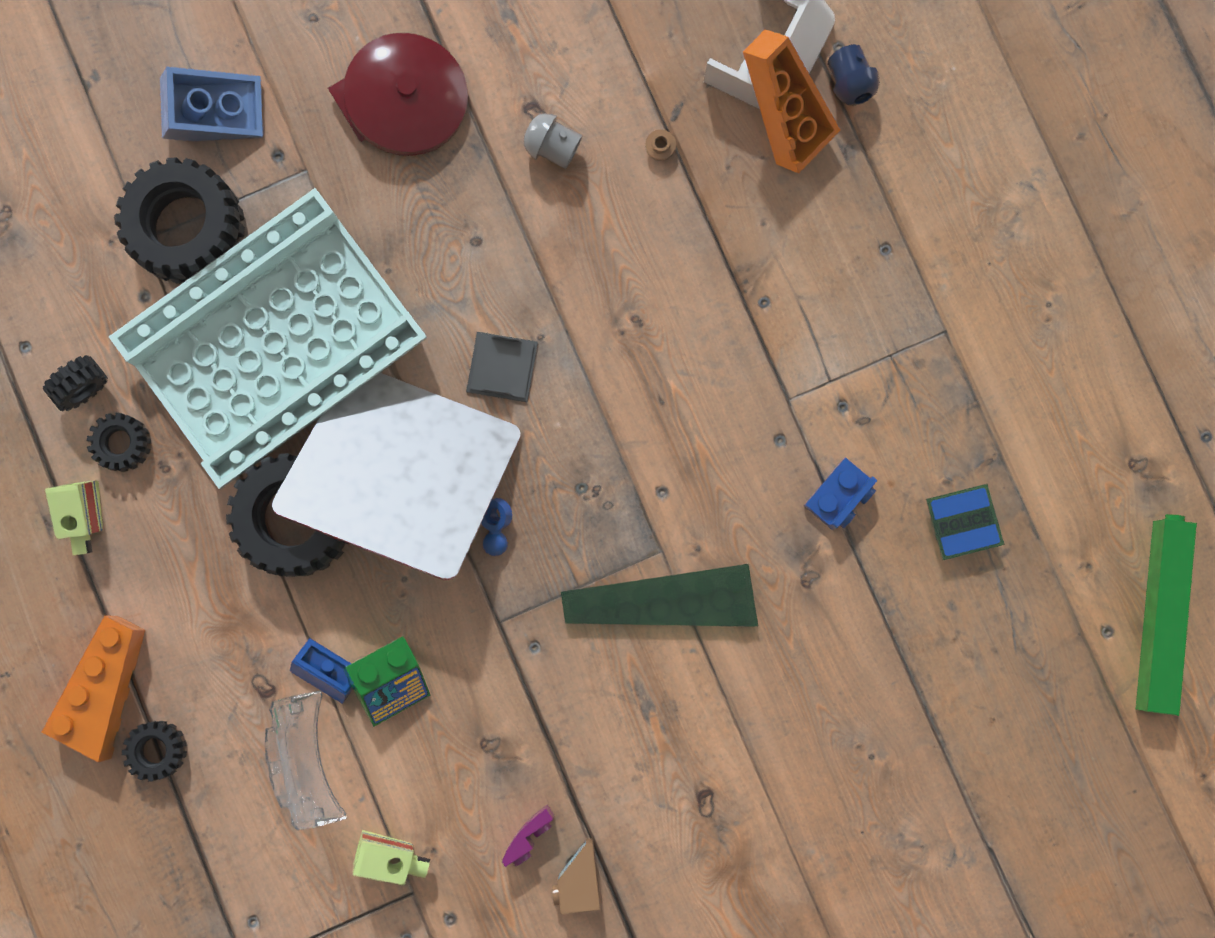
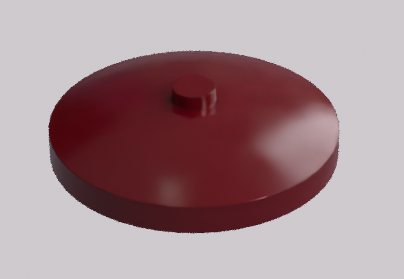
M393 33L372 40L354 56L348 66L344 79V103L352 125L367 142L391 154L415 156L438 149L455 135L465 116L468 90L460 65L442 45L421 35Z

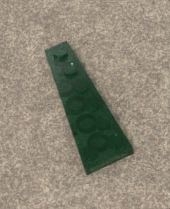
M749 564L561 592L565 623L758 626Z

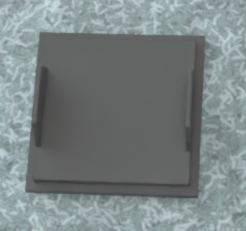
M477 332L466 392L528 402L538 342Z

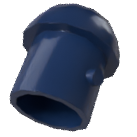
M860 45L844 46L829 57L827 63L836 82L833 91L844 104L851 106L859 105L876 95L880 85L879 73L875 67L869 66Z

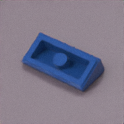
M311 638L308 639L291 662V673L342 704L353 689L343 671L351 663Z

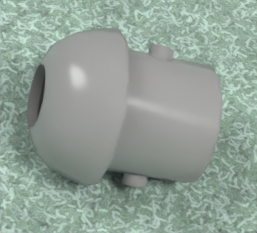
M539 114L530 122L525 132L524 147L535 160L542 156L566 169L575 155L583 135L556 122V115Z

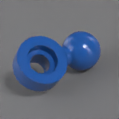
M501 498L491 500L481 522L489 530V533L483 539V548L491 556L502 555L508 546L507 538L502 533V529L511 523L512 510L510 505Z

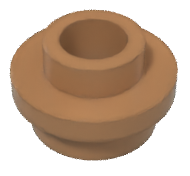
M655 130L648 135L645 148L651 158L659 161L666 160L674 154L676 140L667 130ZM663 140L667 145L664 148H658L655 142Z

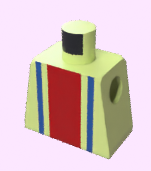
M98 480L46 488L45 492L55 537L57 539L70 537L72 555L93 552L90 534L102 531L103 528Z
M362 830L353 862V875L405 885L408 874L426 878L430 859L413 855V845L409 842ZM392 858L400 859V861L395 864L389 862V860H391Z

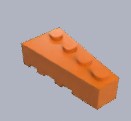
M764 30L743 51L775 162L777 165L799 174L841 130L789 37Z
M104 616L41 733L96 762L112 759L115 748L113 747L115 736L120 729L122 721L120 717L124 702L129 695V683L132 671L136 668L145 629L120 616Z

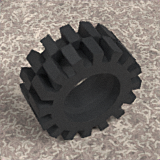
M85 355L83 358L81 356L77 357L74 362L72 360L68 361L65 367L60 366L57 369L58 372L52 373L49 376L51 379L45 381L43 390L60 411H70L73 407H79L82 402L84 404L88 402L90 397L96 396V392L104 388L103 385L107 383L108 377L91 356Z
M109 413L105 415L106 419H97L98 426L90 427L89 430L93 432V435L87 436L86 441L91 442V446H87L88 452L93 453L91 458L99 462L98 465L114 471L126 472L129 468L136 469L138 462L144 463L146 460L143 458L144 454H149L151 450L147 448V444H151V438L147 437L149 431L143 427L144 424L122 413H116V415ZM117 431H125L130 437L129 448L122 454L112 453L108 446L110 436Z
M153 721L137 726V729L129 732L130 737L126 738L123 742L127 746L126 749L122 750V756L126 755L127 760L123 761L124 766L131 767L128 771L131 775L137 774V779L139 780L148 779V781H156L173 775L177 772L176 769L183 765L184 762L181 760L187 755V751H183V747L187 746L186 740L182 741L181 736L184 734L182 731H176L175 728L177 726L174 724H166L167 721ZM151 738L161 740L166 747L165 757L159 763L149 762L144 756V745Z

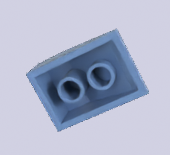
M176 67L165 68L160 77L162 139L208 141L263 137L261 76Z

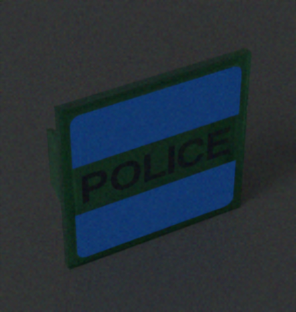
M988 484L926 499L942 560L1004 545Z

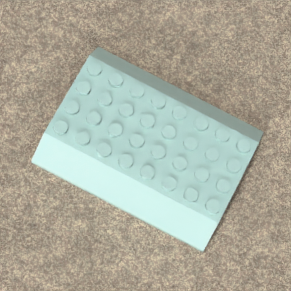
M314 188L118 329L109 338L126 362L135 366L203 459V462L200 464L216 486L222 489L252 465H255L416 347L427 336L339 221L317 189Z

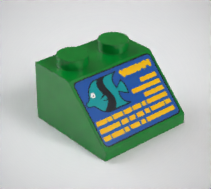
M404 636L346 666L343 670L373 727L431 696L420 666Z

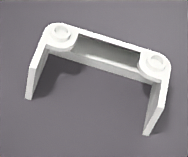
M784 0L786 4L797 9L785 36L789 37L810 74L835 22L834 13L825 0ZM710 58L706 66L704 83L760 109L746 61L744 60L739 70L736 71Z

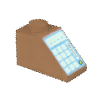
M593 838L585 840L559 873L558 885H552L554 905H560L561 914L600 910Z

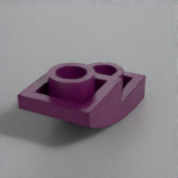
M548 804L534 814L514 836L502 860L505 867L512 862L516 867L532 856L529 851L534 847V843L529 835L533 833L535 837H538L552 827L549 822L554 819V814Z

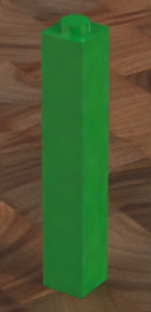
M1166 514L1165 519L1153 521L1135 707L1136 710L1180 716L1197 523L1185 522V516Z

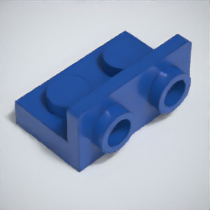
M845 457L805 503L804 507L830 529L834 530L839 526L845 528L855 517L856 514L852 510L859 502L865 504L876 492L873 485L878 480L873 476L868 477Z

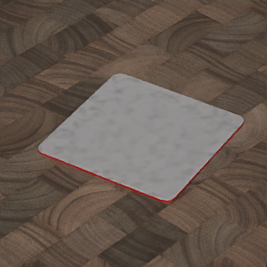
M379 373L320 416L272 503L273 510L278 516L436 578L450 580L458 574L520 439V430L512 423Z

